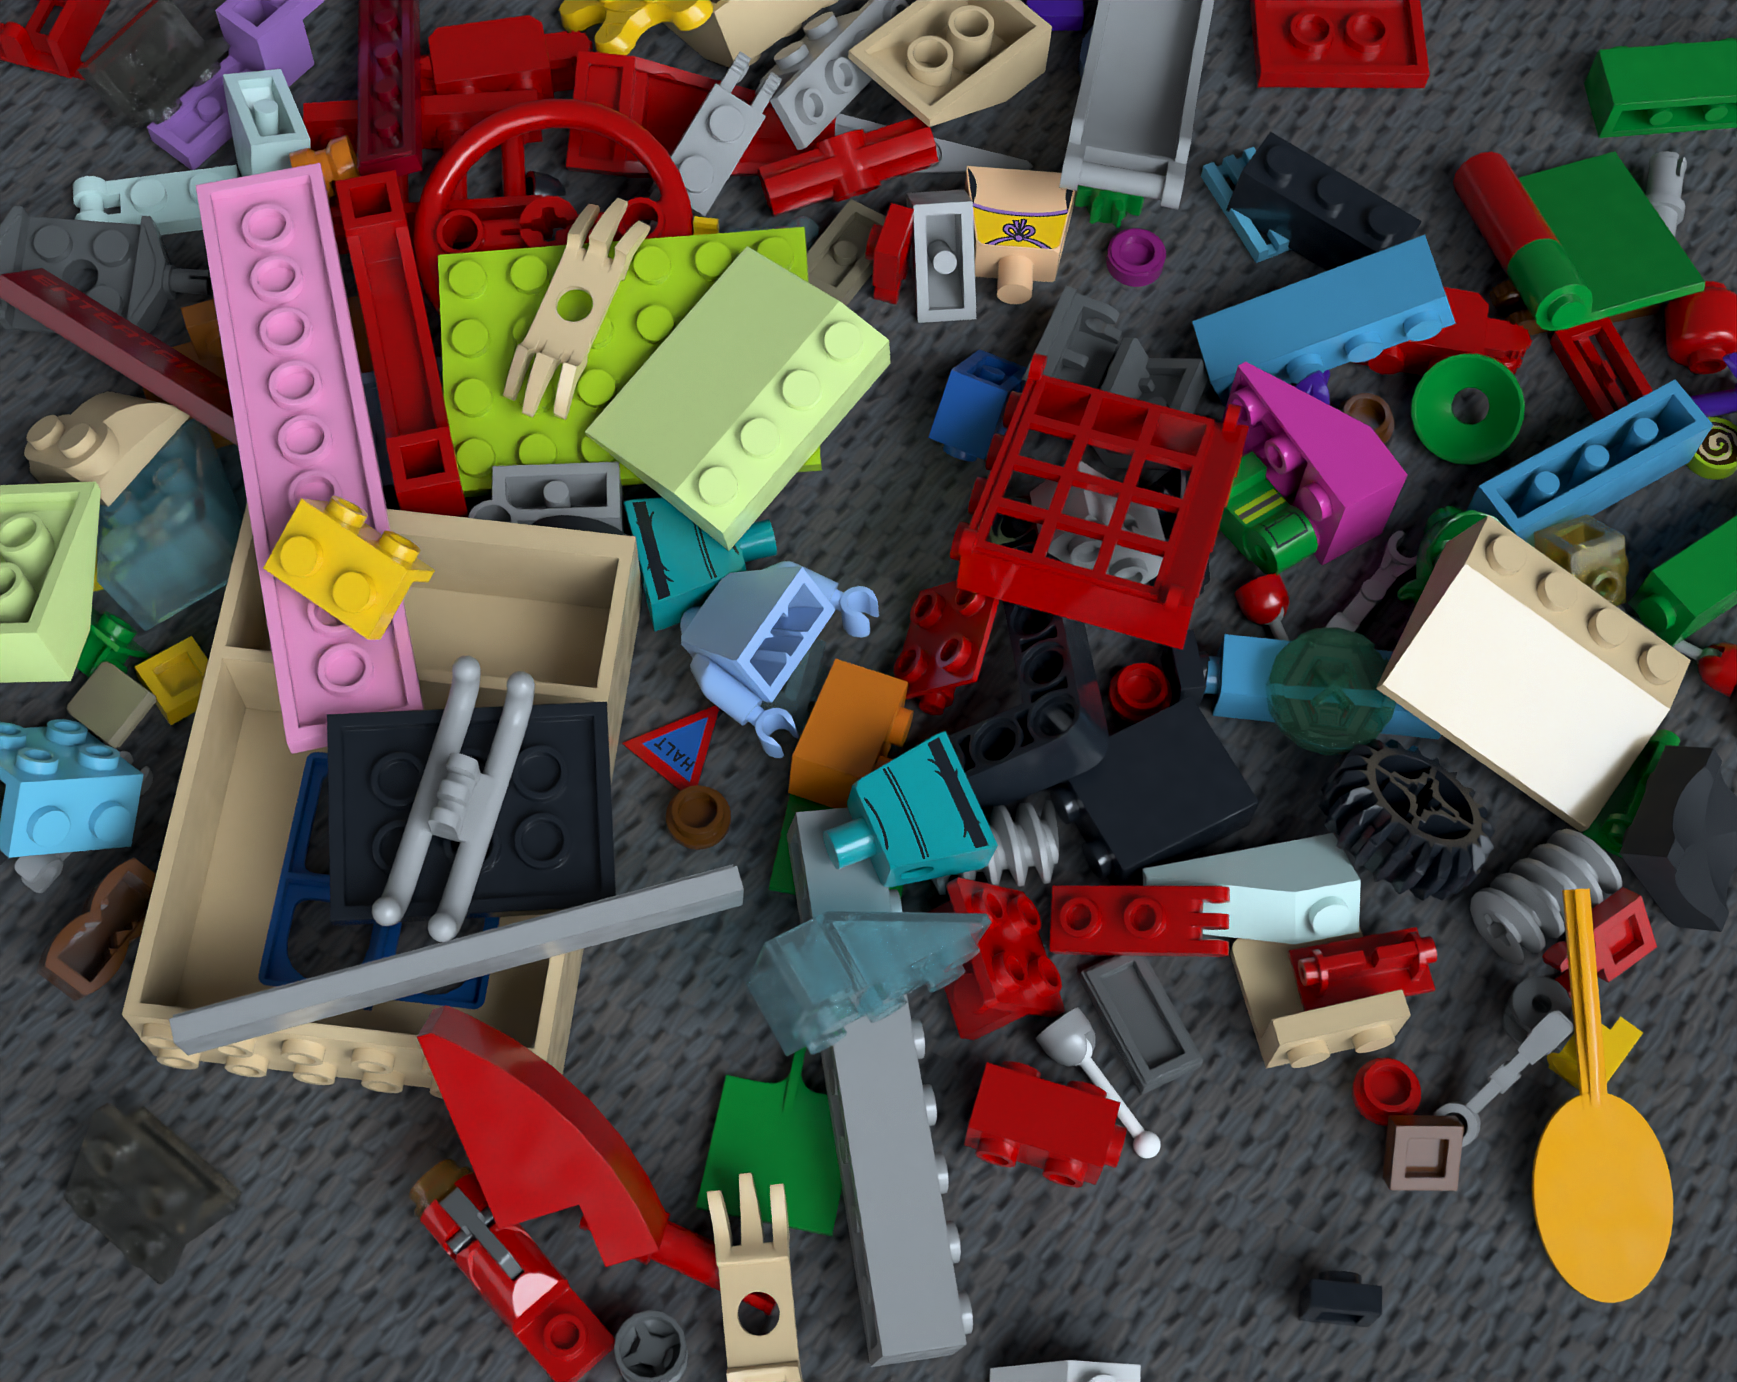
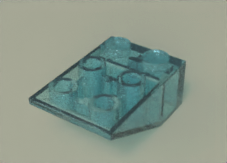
M194 418L185 422L109 507L100 504L97 535V582L145 631L225 586L228 582L243 517L207 426Z
M827 911L765 942L746 985L786 1056L805 1046L811 1055L816 1054L847 1035L844 1026L867 1015L871 1023L878 1022L895 1013L907 1003L904 997L905 994L925 984L930 992H935L960 978L966 972L962 965L980 952L977 944L992 922L987 914Z

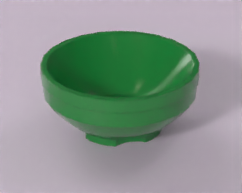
M1462 353L1443 359L1424 374L1412 398L1411 415L1414 429L1420 441L1430 452L1443 460L1456 464H1476L1486 462L1500 455L1512 444L1524 420L1525 400L1523 390L1516 376L1507 366L1483 354ZM1464 388L1478 389L1488 398V413L1483 420L1477 423H1465L1459 420L1453 412V399Z

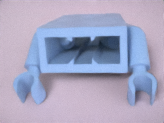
M782 561L763 570L729 573L720 580L702 607L694 606L684 612L680 624L682 633L681 645L693 658L690 664L691 672L705 697L742 726L747 722L751 723L755 727L763 750L774 758H782L784 753L781 746L772 737H769L771 733L778 729H785L797 739H799V734L788 711L781 708L764 710L760 707L762 701L770 703L774 701L835 610L841 612L843 629L849 635L860 638L870 634L869 619L861 612L873 617L879 616L877 598L869 588L857 586L842 592L837 589L839 583L792 561Z

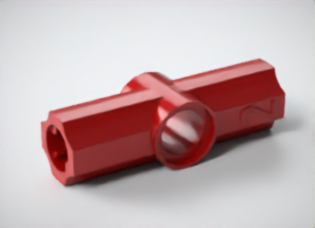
M916 116L864 133L863 129H858L831 137L816 144L814 150L788 156L773 163H767L764 166L758 167L757 171L766 203L772 217H776L832 199L834 203L853 196L866 194L881 187V182L928 169L931 166L937 165L939 160L931 128Z

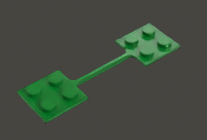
M790 794L769 890L796 895L787 842V833L795 813L835 808ZM904 885L888 887L889 890L897 889L901 899ZM810 984L790 1074L783 1081L773 1084L726 1075L696 1209L710 1212L707 1192L721 1190L728 1216L741 1218L739 1174L752 1173L762 1223L772 1224L770 1185L784 1184L789 1228L832 1237L842 1191V1182L828 1095L815 1093L808 1089L801 1075L814 1018Z

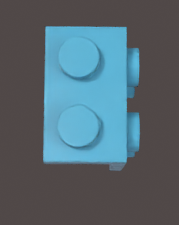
M56 719L49 721L47 727L23 728L16 724L0 722V780L6 784L0 819V851L11 858L131 847L144 774L123 759L117 749L105 745L89 733L88 728L82 723L66 719Z

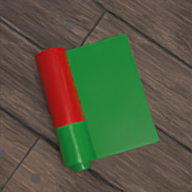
M1492 151L1482 152L1470 157L1455 173L1453 180L1455 192L1532 317L1544 330L1557 331L1569 329L1588 322L1704 291L1705 280L1615 151L1519 178L1501 154Z

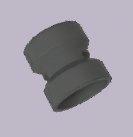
M647 1310L634 1314L622 1324L616 1334L614 1352L620 1373L626 1382H680L687 1371L689 1354L684 1332L674 1318L664 1312Z

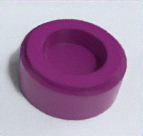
M1140 228L1126 229L1117 233L1110 241L1106 256V266L1111 276L1118 282L1132 287L1146 286L1153 283L1161 275L1166 259V249L1161 239L1154 233Z

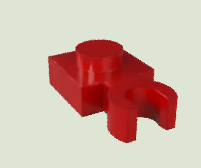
M891 203L884 225L874 224L871 229L866 246L865 259L874 261L872 285L875 286L874 299L894 305H897L899 300L902 279H906L909 269L907 256L912 245L914 209Z
M1622 887L1592 909L1597 977L1609 983L1657 948L1641 895ZM1558 942L1548 948L1542 958L1544 963L1561 972L1565 971L1555 981L1560 983L1571 999L1567 943Z

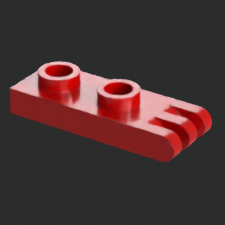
M1052 886L1050 952L1063 955L1226 957L1229 953V942L1220 939L1203 940V930L1229 929L1230 915L1203 913L1204 903H1229L1230 888L1223 886Z

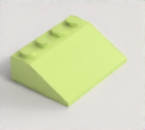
M747 246L587 428L585 433L730 551L889 366V340L836 298Z
M96 481L0 485V683L71 681L91 625L101 489Z

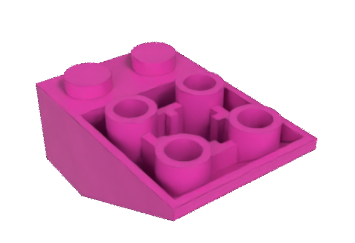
M1247 362L1238 365L1221 423H1224L1229 403L1242 406L1237 424L1249 426L1242 457L1253 452L1267 467L1266 479L1290 505L1297 507L1308 518L1315 531L1318 548L1314 555L1321 565L1381 534L1408 474L1374 430L1359 420Z

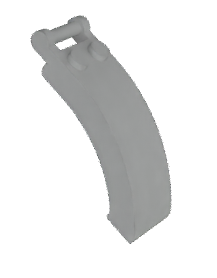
M1098 0L1059 188L1077 191L1078 185L1152 198L1161 200V207L1178 210L1191 145L1198 89L1214 0Z

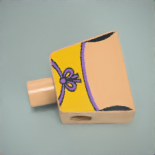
M967 166L964 190L973 201L975 277L998 278L997 297L1001 301L1008 304L1025 303L1032 298L1033 281L1054 282L1056 279L1076 191L1059 188L1062 175L1060 172Z

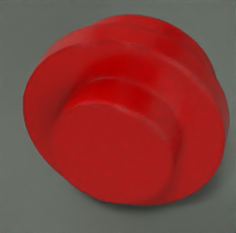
M1135 663L1122 668L1114 675L1109 686L1108 699L1112 710L1119 718L1128 723L1136 724L1170 707L1172 688L1167 677L1157 667L1147 663Z
M1376 1058L1364 1064L1355 1075L1352 1083V1098L1356 1108L1366 1119L1378 1125L1388 1126L1389 1115L1414 1114L1420 1103L1421 1088L1415 1073L1407 1065L1392 1058Z

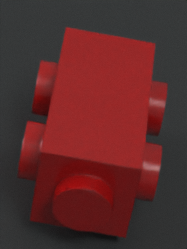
M1004 1061L1001 1063V1066L986 1063L964 1142L965 1146L976 1149L975 1155L978 1158L1002 1167H1014L1017 1161L1043 1169L1042 1175L1046 1179L1063 1186L1075 1188L1082 1187L1083 1182L1096 1185L1104 1165L1113 1168L1117 1167L1127 1132L1126 1127L1115 1124L1121 1102L1106 1098V1091L1090 1083L1069 1081L1067 1086L1041 1079V1073L1038 1070L1023 1063Z

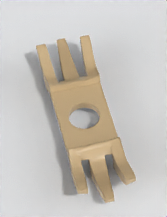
M617 198L604 212L589 235L588 249L582 247L600 212L598 205L588 204L568 232L567 245L529 332L524 341L517 346L503 396L515 401L530 362L536 353L523 403L522 413L533 418L550 379L559 364L562 363L563 366L555 398L554 415L563 420H566L576 384L587 366V355L620 281L625 280L633 255L651 229L649 225L641 221L636 222L615 246L614 259L608 257L613 238L628 206V201ZM570 290L585 291L593 300L590 314L577 322L563 319L557 311L559 299Z
M752 1173L739 1174L741 1245L732 1246L733 1237L722 1191L707 1192L714 1231L716 1263L719 1268L728 1367L726 1373L727 1382H804L798 1350L789 1252L790 1233L784 1184L770 1185L773 1242L764 1243V1228ZM753 1292L769 1294L775 1299L779 1307L780 1316L776 1327L764 1335L749 1333L739 1321L738 1310L740 1303L748 1294Z

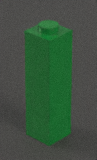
M1737 515L1652 570L1628 602L1639 615L1644 625L1654 631L1670 646L1674 647L1737 604Z

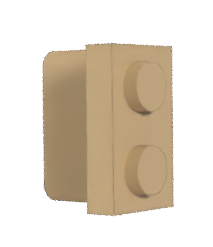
M1360 926L1357 933L1300 944L1242 938L1234 941L1230 955L1266 1069L1288 1063L1293 1068L1306 1067L1326 1060L1332 1053L1355 1048L1357 1053H1366L1384 1048L1395 1041V1036L1411 1016L1402 989L1305 1012L1303 1010L1288 951L1363 937Z

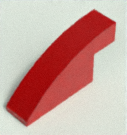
M445 1005L433 1009L419 1032L417 1039L498 1229L580 1205L605 1267L658 1252L669 1218L648 1175L623 1137L593 1102L557 1069L512 1037L450 1006Z

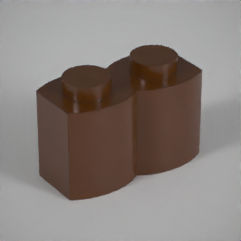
M136 858L130 859L113 869L91 891L84 904L81 916L67 924L47 944L40 957L37 973L74 1001L80 1000L104 986L122 965L129 943L142 934L156 874Z

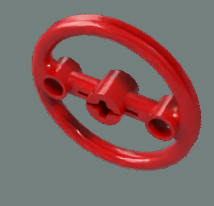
M542 99L524 102L495 112L473 125L451 144L434 166L422 190L415 216L414 249L416 265L425 292L438 314L440 315L438 255L567 245L568 232L580 215L577 214L570 202L561 197L550 195L536 198L529 203L523 210L520 218L480 220L476 214L469 210L461 209L446 214L449 202L459 182L469 169L488 151L508 139L530 131L549 128H571L596 133L625 148L647 169L657 185L661 197L656 202L643 197H637L628 201L626 211L613 238V241H620L636 222L645 219L654 220L658 223L654 232L646 236L645 239L694 235L691 202L680 171L666 149L648 130L626 115L600 104L577 99ZM599 212L598 217L594 222L592 228L590 229L584 244L589 243V235L591 234L592 230L594 229L595 225L597 224L601 216L604 214V212ZM554 228H562L556 231L554 241H546V239L552 238ZM468 231L477 232L476 240L468 248L461 250L452 248L453 242L462 233Z

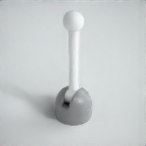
M1079 1007L1074 1008L1042 1031L1036 1037V1040L1052 1060L1057 1064L1065 1066L1080 1065L1093 1084L1106 1091V1098L1121 1102L1117 1116L1134 1138L1133 1147L1135 1152L1142 1158L1156 1156L1161 1146L1158 1136L1151 1131L1143 1129L1092 1060L1091 1056L1095 1048V1032Z

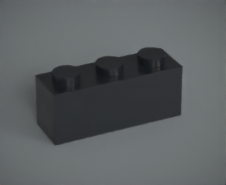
M1271 131L1242 170L1226 209L1228 212H1230V209H1233L1250 218L1256 229L1266 235L1270 229L1290 241L1288 247L1326 271L1413 239L1422 222Z

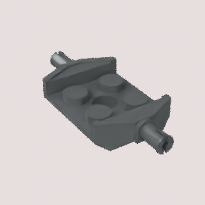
M13 206L0 225V274L43 268L70 284L71 278L77 272L83 269L98 271L96 284L93 288L83 293L147 333L156 328L168 300H175L176 292L211 296L213 291L209 270L181 269L171 265L163 238L151 216H142L141 225L34 217L29 216L23 206ZM0 298V324L4 329L55 333Z

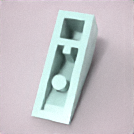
M1334 833L1143 869V886H1223L1230 888L1229 903H1204L1203 913L1230 915L1229 929L1203 930V934L1300 944L1359 932L1360 878L1343 849H1339L1336 846L1338 840Z

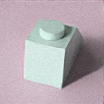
M274 69L223 74V86L236 158L242 177L292 168L289 153L304 148L310 149V137L282 70Z

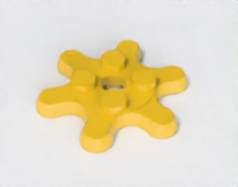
M564 0L560 5L559 11L562 25L569 33L572 30L574 32H578V30L583 31L590 26L603 23L595 35L597 52L628 55L635 47L639 37L648 28L662 22H671L681 31H690L701 26L710 18L714 6L710 0Z

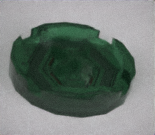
M1339 627L1311 629L1298 635L1296 640L1289 642L1275 657L1265 686L1268 710L1280 731L1301 748L1323 755H1339L1347 751L1350 752L1356 744L1366 745L1373 739H1376L1393 717L1396 706L1394 700L1376 689L1389 662L1387 657L1384 660L1381 654L1373 649L1375 644L1362 634Z

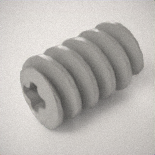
M1045 801L1040 819L1031 803H1020L1014 822L1004 805L994 806L988 825L998 846L988 866L979 870L954 874L960 878L975 881L977 872H983L989 884L999 886L1003 869H1009L1017 886H1024L1028 867L1035 866L1044 884L1050 883L1054 864L1058 863L1059 857L1058 827L1052 801ZM951 875L932 879L939 895H946V885L950 881Z
M1570 829L1558 830L1548 839L1547 844L1538 845L1531 851L1528 858L1520 859L1514 863L1509 873L1498 875L1490 884V888H1483L1477 891L1471 898L1470 911L1479 934L1504 960L1514 965H1523L1524 955L1521 947L1530 953H1539L1546 945L1544 935L1549 938H1558L1565 931L1562 890L1590 889L1591 909L1603 902L1602 891L1606 894H1614L1622 887V878L1615 863L1593 840L1577 831Z

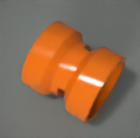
M347 135L330 140L326 149L313 151L309 148H304L289 153L292 168L316 163L321 164L328 200L337 195L335 181L361 176L357 168L356 153Z

